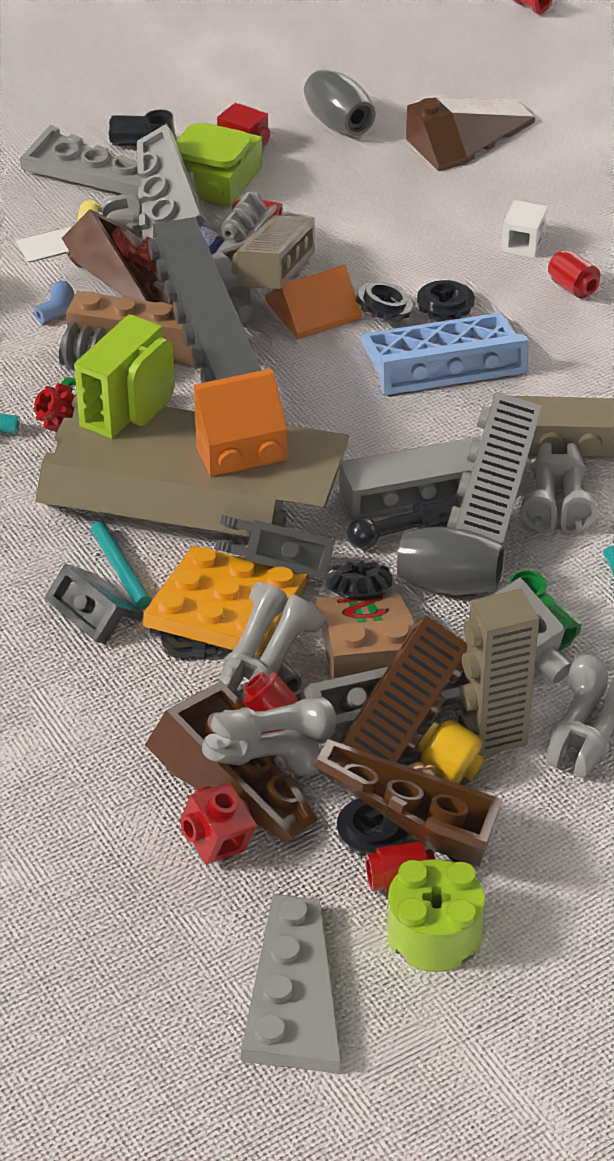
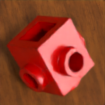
M230 782L213 788L204 786L193 792L188 798L187 805L179 821L185 838L193 843L206 865L245 852L257 827V824L250 815L247 803L242 798H239Z

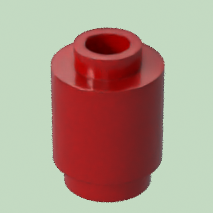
M573 251L557 252L548 264V273L551 275L553 282L577 298H585L593 294L599 286L600 270Z
M261 672L245 685L244 691L247 694L242 702L251 710L267 711L291 705L300 700L277 673L273 672L266 676L264 672ZM272 730V731H269V732L272 733V732H278V731H282V730Z
M422 841L378 847L376 848V853L366 854V872L371 891L382 890L383 894H388L390 885L403 863L409 860H435L433 850H425Z

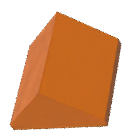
M345 265L287 282L281 289H273L265 294L267 304L297 339L362 319V313L359 304L355 301L356 295Z

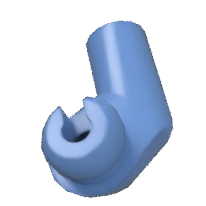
M60 280L55 282L49 290V293H51L50 301L34 308V314L39 323L43 324L66 314L74 297V290L66 281Z

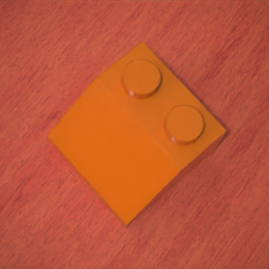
M272 369L194 385L196 448L210 477L287 460V427Z

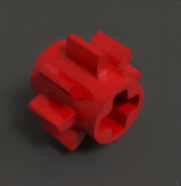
M57 383L55 388L46 386L37 395L34 402V411L37 415L36 420L44 422L43 428L57 432L64 417H73L75 407H72V401L76 395L72 393L73 387Z

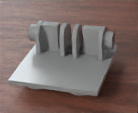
M258 192L245 193L227 219L220 224L207 241L210 252L215 254L221 251L226 254L230 250L239 249L269 220L277 209V205L266 208Z

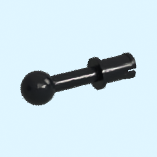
M452 496L424 505L421 502H416L413 504V512L375 522L367 517H359L349 524L347 537L354 547L368 549L375 545L378 538L416 527L421 529L447 524L453 506L459 508L460 506L457 499Z

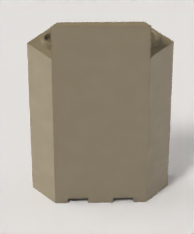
M76 393L72 401V407H75L73 417H64L55 435V441H57L55 453L47 452L42 461L35 502L50 506H63L250 537L251 531L243 529L234 530L220 524L221 516L225 515L249 522L258 520L285 527L287 511L282 510L283 501L325 508L348 445L349 435L286 425V461L210 477L196 448L195 411L164 407L146 425L138 426L130 422L113 439H110L79 426Z

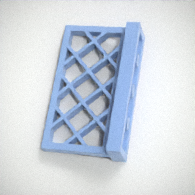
M502 313L361 334V344L380 376L381 390L384 395L528 373V339L524 333L516 334ZM471 337L480 338L483 340L472 339ZM439 342V343H443V344H447V345H444V346H443V345H439V344H436V343ZM401 348L410 349L412 351L401 350Z

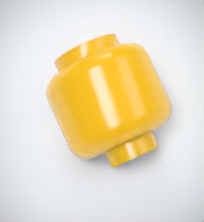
M452 719L445 720L441 725L435 721L427 730L416 749L421 754L420 763H423L425 767L430 764L435 766L438 770L437 777L457 784L464 777L472 781L486 760L479 755L483 744L482 739Z

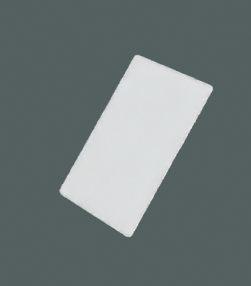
M72 227L16 240L15 242L28 262L69 252L61 238Z

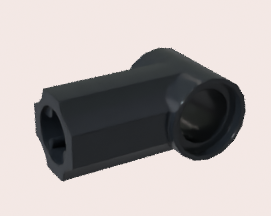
M158 109L148 112L145 116L112 115L109 120V141L112 145L137 146L139 139L165 124L172 131L176 141L173 114L168 110Z

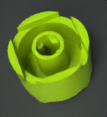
M409 860L399 867L398 874L393 879L388 892L387 938L390 947L395 953L397 949L402 955L407 957L408 964L424 971H448L461 966L463 959L472 952L474 956L479 950L483 932L485 893L480 881L476 877L475 869L466 862L453 863L445 860Z

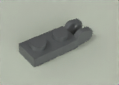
M225 515L221 516L220 524L226 528L234 530L243 529L251 531L247 547L222 539L215 541L214 549L244 556L247 561L272 567H286L292 572L326 580L335 539L258 520L249 522Z

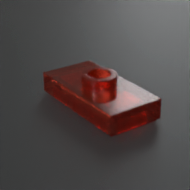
M118 225L111 236L122 254L157 273L156 260L151 261L148 250V239L152 238L146 236L143 239Z

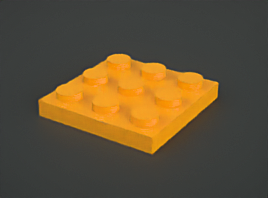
M192 545L144 611L143 626L234 650L245 630L253 609V604L249 597L255 582L277 586L285 592L289 599L291 594L301 597L306 589L307 574L292 572L286 567H272L247 561L245 557H236L207 547ZM282 613L277 615L271 622L255 655L262 656L263 650L269 644Z

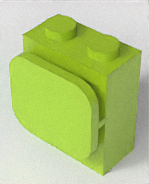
M195 123L188 126L176 141L187 172H193L197 195L203 201L231 207L263 165L262 137L208 123Z
M128 314L74 363L79 426L110 439H113L130 422L138 426L146 425L167 405L174 391L175 378L172 342L162 338V326Z

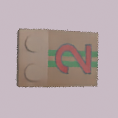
M398 590L384 591L377 596L364 599H351L342 596L316 598L317 608L326 616L321 631L331 679L388 667L415 626L413 617Z

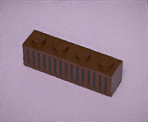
M425 615L415 624L339 743L393 762H397L401 754L408 757L422 737V734L417 731L425 717L431 720L444 703L445 697L440 694L448 680L454 684L463 673L462 655L467 652V642Z

